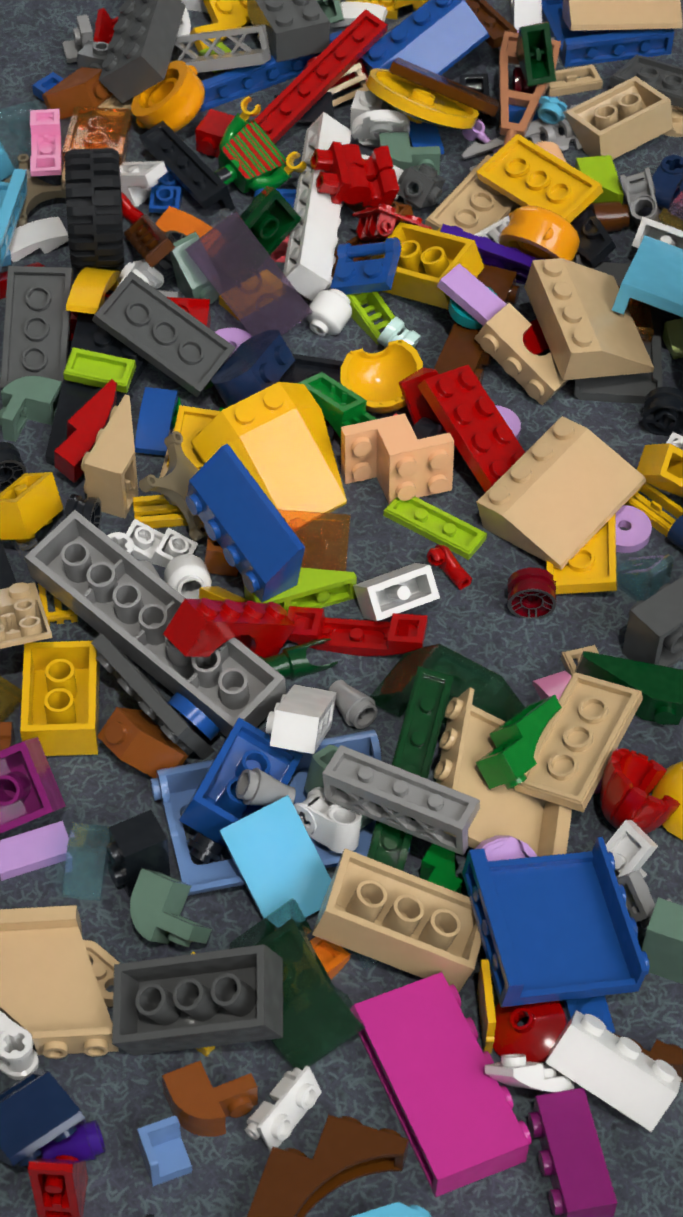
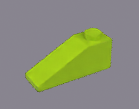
M301 567L296 586L263 603L275 602L282 606L287 613L289 606L327 607L355 599L356 593L353 585L357 584V577L354 572ZM244 585L245 598L248 601L261 603L256 594L250 593Z

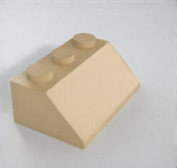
M637 76L565 111V116L584 152L590 157L611 155L613 160L673 129L671 99Z

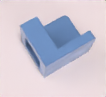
M177 1116L137 1128L139 1150L152 1186L192 1173V1165L181 1138L180 1123Z

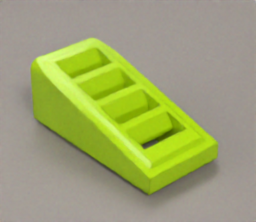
M378 292L346 295L350 300L352 308L351 318L379 345L380 343L377 341L381 334L379 330L386 327L395 318L394 314ZM366 303L369 305V306H367V307H365V308H363V307L361 306V305H364V304H366ZM372 311H375V312H376L375 314H373V315H371V316H368V314H367V313H370V312H372ZM380 318L384 320L376 325L373 323Z

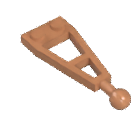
M508 31L504 32L499 54L500 135H505L504 145L517 133L523 137L525 136L540 104L539 99L544 96L549 83L537 85L533 94L508 90V63L520 65L516 55L518 33ZM551 40L556 70L561 41ZM509 104L527 107L520 123L509 122Z

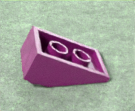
M38 737L22 741L0 751V834L66 807Z

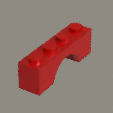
M208 598L184 599L163 635L185 657H209L223 643L235 637L257 656L267 658L279 653L296 625L286 616L287 611L275 602L256 603L250 600L247 602H236L229 599L219 601Z

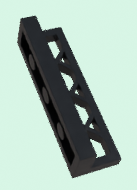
M161 121L139 136L142 145L158 161H164L167 171L205 210L216 202L227 213L235 209L227 185L164 121Z

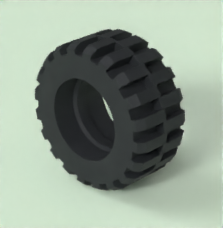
M113 148L72 149L65 154L66 208L71 265L77 269H84L86 267L118 268L124 264L119 152Z

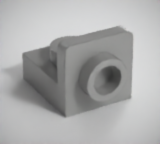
M88 15L76 16L77 28H73L74 40L62 43L67 63L77 62V53L88 40L93 41V31Z
M640 870L618 877V883L622 884L625 888L626 907L629 916L633 917L636 922L640 921L642 927L648 926L656 903L652 899L649 887L644 881Z

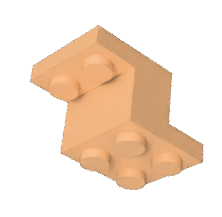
M405 413L341 427V476L345 484L377 477L389 504L396 497L402 501H407L414 496L420 498L452 491L454 440L450 433L417 439Z

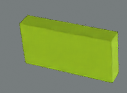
M73 347L63 376L64 380L100 388H103L113 379L117 382V391L127 393L136 369V361Z

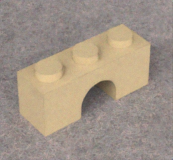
M508 303L485 323L474 339L485 352L489 353L503 367L508 375L512 376L526 390L530 397L539 404L544 405L569 380H562L551 351L546 355L538 356L527 350L523 343V335L532 324L515 307Z

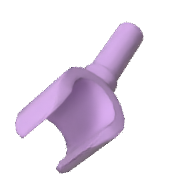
M476 120L473 128L462 130L463 136L469 141H474L477 138L484 144L491 141L484 133L485 125L481 120Z

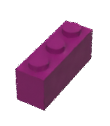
M584 1088L535 1096L533 1112L528 1113V1125L531 1136L533 1138L539 1137L542 1150L538 1151V1161L542 1175L549 1176L553 1189L549 1190V1202L553 1215H560V1217H614L617 1200Z

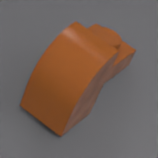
M201 1060L162 1075L163 1092L173 1116H177L180 1125L184 1129L199 1136L214 1137L226 1134L225 1117L238 1118L244 1116L253 1109V1106L258 1105V1087L251 1073L214 1088L209 1081Z

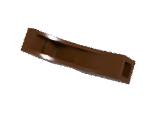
M328 1115L313 1159L308 1158L303 1152L294 1148L282 1150L272 1147L247 1217H306L319 1201L348 1182L375 1173L402 1171L407 1158L409 1139L403 1138L392 1129L381 1128L378 1130L362 1125L360 1121L349 1116L335 1117Z

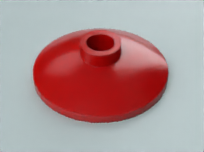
M558 1001L501 1007L499 1002L495 1007L496 1027L493 1049L500 1057L506 1054L526 1055V1061L541 1063L547 1060L552 1046L567 1025L566 1015L561 1004ZM529 1017L527 1024L517 1026L522 1018Z

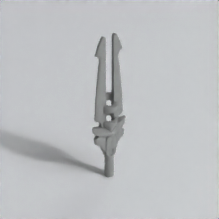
M566 116L564 120H560L557 124H548L541 119L532 121L524 138H530L531 142L536 144L541 142L540 134L545 133L546 141L556 143L562 152L569 150V143L573 141L576 150L582 148ZM560 127H563L565 132L562 136L558 132ZM501 135L485 144L473 142L462 153L461 158L465 160L502 147L505 135ZM477 165L470 167L469 173H471Z

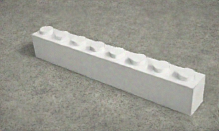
M325 112L306 130L301 162L304 161L307 166L303 172L299 173L294 210L302 219L289 234L282 276L284 284L311 301L321 290H328L331 286L333 279L331 276L332 267L336 261V257H334L335 247L339 240L337 231L341 223L340 210L344 202L333 204L330 194L317 192L316 178L320 172L324 171L312 169L310 159L315 149L329 150L332 142H341L342 145L350 144L352 132Z

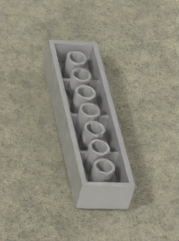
M76 510L68 515L25 556L30 576L97 632L107 637L118 649L173 694L178 692L192 702L217 725L224 736L227 737L239 717L257 727L268 716L269 712L274 710L276 702L280 703L282 695L287 694L285 677L235 637L223 643L209 657H185L163 633L186 598Z

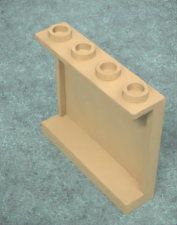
M471 687L458 698H452L445 710L447 723L439 743L442 751L440 761L434 771V778L438 784L480 800V809L468 828V846L475 849L482 841L496 835H509L527 843L537 854V857L566 854L572 809L514 790V787L507 789L505 784L489 789L476 762L496 748L489 734L505 723V721L473 706L472 701L475 689ZM444 831L446 834L456 837L455 835Z

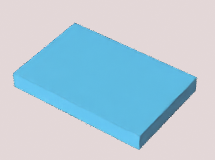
M289 795L219 830L271 935L320 910L331 878Z

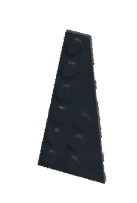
M79 312L69 356L74 347L136 361V369L128 392L117 391L116 406H118L124 395H128L149 362L92 321L94 314ZM63 378L45 455L48 464L54 466V450L67 439V421L102 388L67 381Z

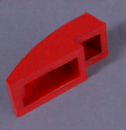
M113 379L67 421V439L54 450V467L74 483L84 473L81 470V463L85 453L91 452L99 430L106 427L111 410L116 406L117 382Z

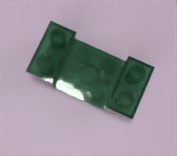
M442 644L425 646L411 652H406L370 696L374 699L375 705L400 718L407 709L418 666L454 676L447 705L452 698H458L471 687L475 689L472 705L505 722L525 708L501 675ZM444 713V717H443L442 723H444V724L446 725V723H447V718L445 717V713Z
M292 898L230 943V949L264 944L283 958V1038L271 1040L294 1068L303 1070L306 1065L312 1066L365 1028V1025L349 996L333 985L307 937L312 932V929L296 900Z

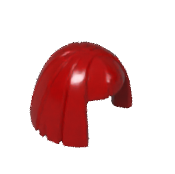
M624 748L618 749V751L615 750L609 757L601 781L600 805L606 820L616 829H619L625 820H633L646 834L661 826L680 806L678 801L668 795H664L662 799L649 795L665 775L667 769L653 759L648 761L647 756L641 753L637 754L636 751L632 750L630 752L629 749Z

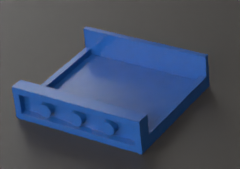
M542 0V17L544 22H549L551 38L554 37L555 40L561 41L559 56L564 67L628 60L637 54L644 57L669 55L672 52L675 33L673 29L571 31L562 19L563 0Z
M597 837L594 847L590 852L488 861L484 848L469 850L462 874L487 959H489L490 971L501 1007L639 991L645 976L649 973V959L646 952L641 951L637 939V924L635 919L629 916L626 907L625 888L622 884L618 883L615 874L614 856L611 852L607 851L603 837Z

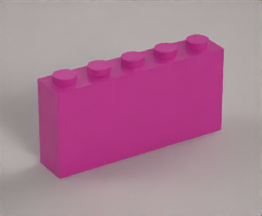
M442 972L356 1003L353 1008V1025L435 1197L526 1162L529 1145L532 1143L527 1125L523 1120L518 1121L512 1111L514 1107L513 1100L505 1085L500 1086L497 1080L485 1074L484 1065L493 1064V1059L488 1051L482 1052L477 1042L478 1032L470 1017L465 1018L460 1008L461 998L454 984L448 985Z

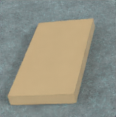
M487 155L431 213L426 219L425 225L432 227V230L441 228L443 224L457 226L465 232L475 235L507 217L509 213L518 208L517 203L478 179L476 171L492 156Z
M574 672L558 700L562 708L549 720L539 737L534 753V759L537 764L525 773L527 779L514 786V790L584 813L603 776L609 757L617 750L643 700L642 691Z

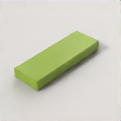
M415 496L407 501H402L396 497L384 509L383 516L439 545L447 546L452 552L467 560L474 555L487 539L486 532Z

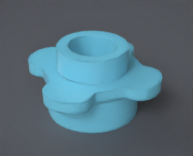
M540 97L539 102L541 105L538 106L537 112L538 117L543 122L557 124L560 120H564L565 115L563 111L567 109V105L554 97Z

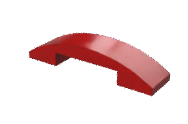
M289 606L287 617L296 626L287 640L302 644L317 639L330 638L331 640L309 648L355 656L402 654L423 648L428 615L393 613L391 622L327 618L325 617L324 608Z

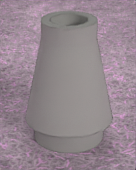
M337 680L330 686L328 691L337 692L335 704L349 726L363 729L375 720L378 709L373 698L348 685L344 680Z
M258 768L253 770L245 769L241 773L236 785V796L238 799H242L245 805L267 806L286 795H289L292 803L295 800L296 790L294 787L282 783Z

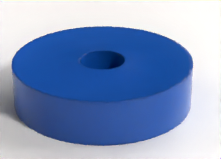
M176 692L167 702L208 741L211 742L220 732V729L210 718L180 693Z

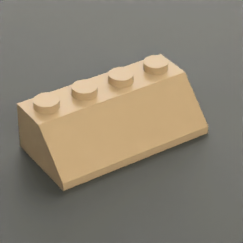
M563 0L562 19L571 31L681 29L683 25L680 0Z
M344 849L312 933L313 936L423 979L442 972L448 985L454 984L458 992H460L475 969L482 941L469 897L348 849Z

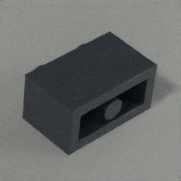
M152 810L108 827L110 843L106 845V850L112 863L108 866V870L115 886L119 887L122 885L128 897L132 895L141 868L170 876L168 839Z

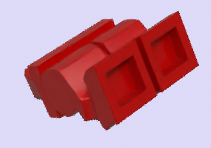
M332 142L329 150L315 149L310 159L312 169L324 171L320 172L316 178L317 192L330 194L333 204H341L343 201L347 204L362 202L363 207L371 206L372 208L378 207L379 204L391 206L400 190L395 170L392 169L393 162L388 145L373 149L371 156L368 159H363L359 145H342L341 142Z

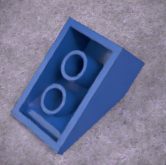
M239 717L179 821L227 848L219 830L265 807L245 805L242 799L237 798L236 785L241 773L245 769L253 770L258 768L288 785L303 755L294 750L270 746V735Z

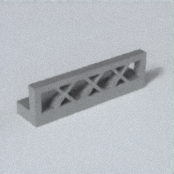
M262 24L177 36L175 45L183 52L178 59L170 60V62L181 60L187 65L194 66L197 69V73L263 65L271 59L266 26ZM258 32L261 48L251 49L243 41L249 33ZM235 35H242V36H241V38L239 39V38H237ZM221 37H228L236 43L231 52L225 53L216 46ZM216 38L214 42H211L209 39ZM200 40L209 47L204 56H198L190 50L195 41ZM182 42H189V43L187 44V46H185ZM239 47H241L244 51L237 50L239 49ZM212 51H215L217 53L214 55H210ZM187 54V55H189L191 58H184V57H185V55Z
M339 746L322 773L325 800L460 855L465 854L468 848V828L480 809L479 799L345 746ZM444 831H446V832H448V833H451V834L455 835L456 837H453V836H451V835H448V834H446Z

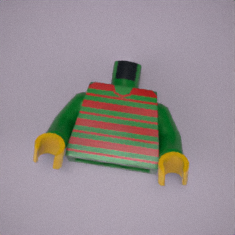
M245 97L242 100V113H237L227 126L219 144L220 155L218 163L221 168L214 172L226 185L234 182L243 193L251 190L255 192L266 186L277 189L292 177L293 171L301 173L307 166L304 161L294 166L295 160L301 156L300 153L291 152L285 158L253 119L249 122L248 118L250 116H257L261 111L260 104H257L254 110L250 112L247 110V105L251 102L252 97Z

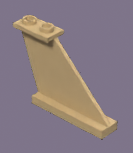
M77 905L0 909V1010L31 1034L38 1055H44L51 1059H60L67 1056V1054L85 1053L88 1056L97 1057L106 1055L108 1052L119 1051V1048L112 1044L113 1023L81 936L82 923Z

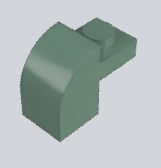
M408 132L379 133L378 147L388 145L394 166L405 170L411 166L426 164L437 170L439 175L440 146L410 147Z
M26 376L7 384L1 391L3 408L0 411V426H2L3 439L16 442L27 420L53 425L62 381L41 376Z
M141 868L131 895L130 913L135 928L145 939L163 944H169L172 941L190 947L191 942L207 944L212 929L181 916L191 885L161 872Z

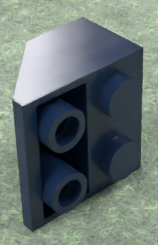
M37 1069L0 1093V1161L11 1166L18 1164L20 1167L28 1164L29 1161L35 1160L41 1154V1147L52 1140L60 1142L77 1130L75 1124L85 1118L82 1111L49 1071Z

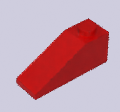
M60 1155L55 1157V1159L41 1158L29 1161L28 1173L38 1217H83L88 1183L86 1162L69 1155Z

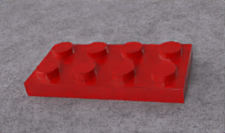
M469 364L424 379L417 386L445 431L451 434L454 445L485 493L525 454L524 449Z

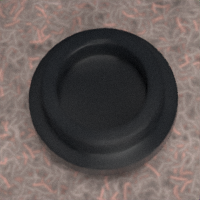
M198 831L193 839H188L187 844L192 846L189 854L206 864L210 863L212 859L216 861L221 860L222 856L219 854L224 847L223 845L218 844Z

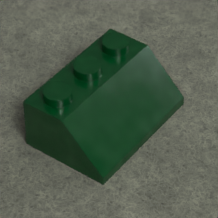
M266 186L260 194L254 197L252 203L241 216L234 220L231 227L220 240L213 244L208 255L218 270L235 284L239 285L253 276L302 218L278 190Z

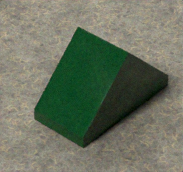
M549 22L519 27L516 55L526 85L529 87L556 81Z

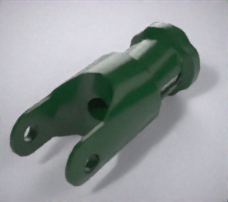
M330 638L317 639L283 649L281 654L263 658L259 656L285 678L289 677L292 680L327 670L338 664L337 661L322 666H315L310 664L306 658L307 648L331 640Z

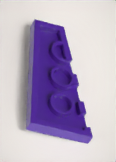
M443 224L440 232L475 240L483 264L517 272L516 283L526 284L532 260L544 259L522 253L514 247H506L495 243L487 237H479L465 232L457 226Z

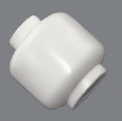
M337 289L321 290L306 310V318L310 323L309 327L319 336L339 334L352 315L349 298Z
M182 554L174 557L169 561L164 571L165 582L186 599H199L200 587H211L212 584L206 564L201 558L193 554Z

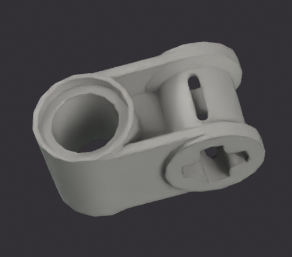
M647 167L644 169V172L627 177L624 174L620 175L625 198L635 225L639 227L642 217L638 215V212L645 207L652 209V212L645 216V218L659 222L660 212L655 197L656 191L650 168Z

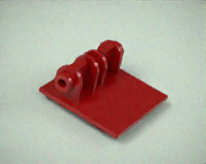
M379 204L378 207L374 208L366 207L365 210L352 214V216L359 218L356 233L362 241L389 236L400 222L432 229V227L422 224L423 220L413 215L402 216L396 213V208L385 204Z

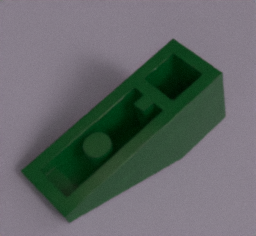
M583 651L574 672L642 691L643 700L635 713L636 716L662 725H679L683 717L682 669Z

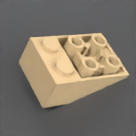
M126 394L119 405L112 408L109 422L104 429L101 428L99 430L94 447L91 452L85 453L81 463V470L85 474L84 493L87 494V500L89 497L99 498L101 501V512L124 519L133 506V497H138L139 495L130 395Z
M23 582L15 583L9 588L0 589V649L53 638L35 582L28 584Z

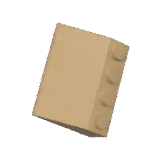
M564 258L532 260L524 288L562 380L653 372V363L628 307L624 315L612 311L619 291L614 276Z
M561 416L477 501V506L483 528L562 570L568 561L646 482L645 476L588 428Z

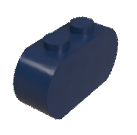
M277 329L267 330L243 342L212 377L211 381L228 408L277 383L293 364L295 358L280 331Z

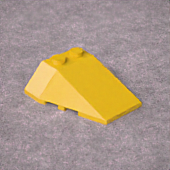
M277 382L222 410L191 441L192 447L204 464L223 445L228 444L282 517L286 519V522L293 531L347 503L322 409L305 384Z

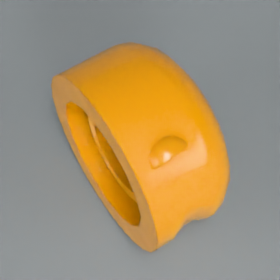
M181 60L170 62L163 81L133 98L131 111L136 117L137 125L149 130L161 121H164L174 132L188 125L201 109L205 98V88L197 76V69Z
M521 206L508 214L509 224L501 231L498 237L501 245L517 248L522 253L536 258H564L573 262L579 248L580 239L576 229L565 218L551 210L538 206Z

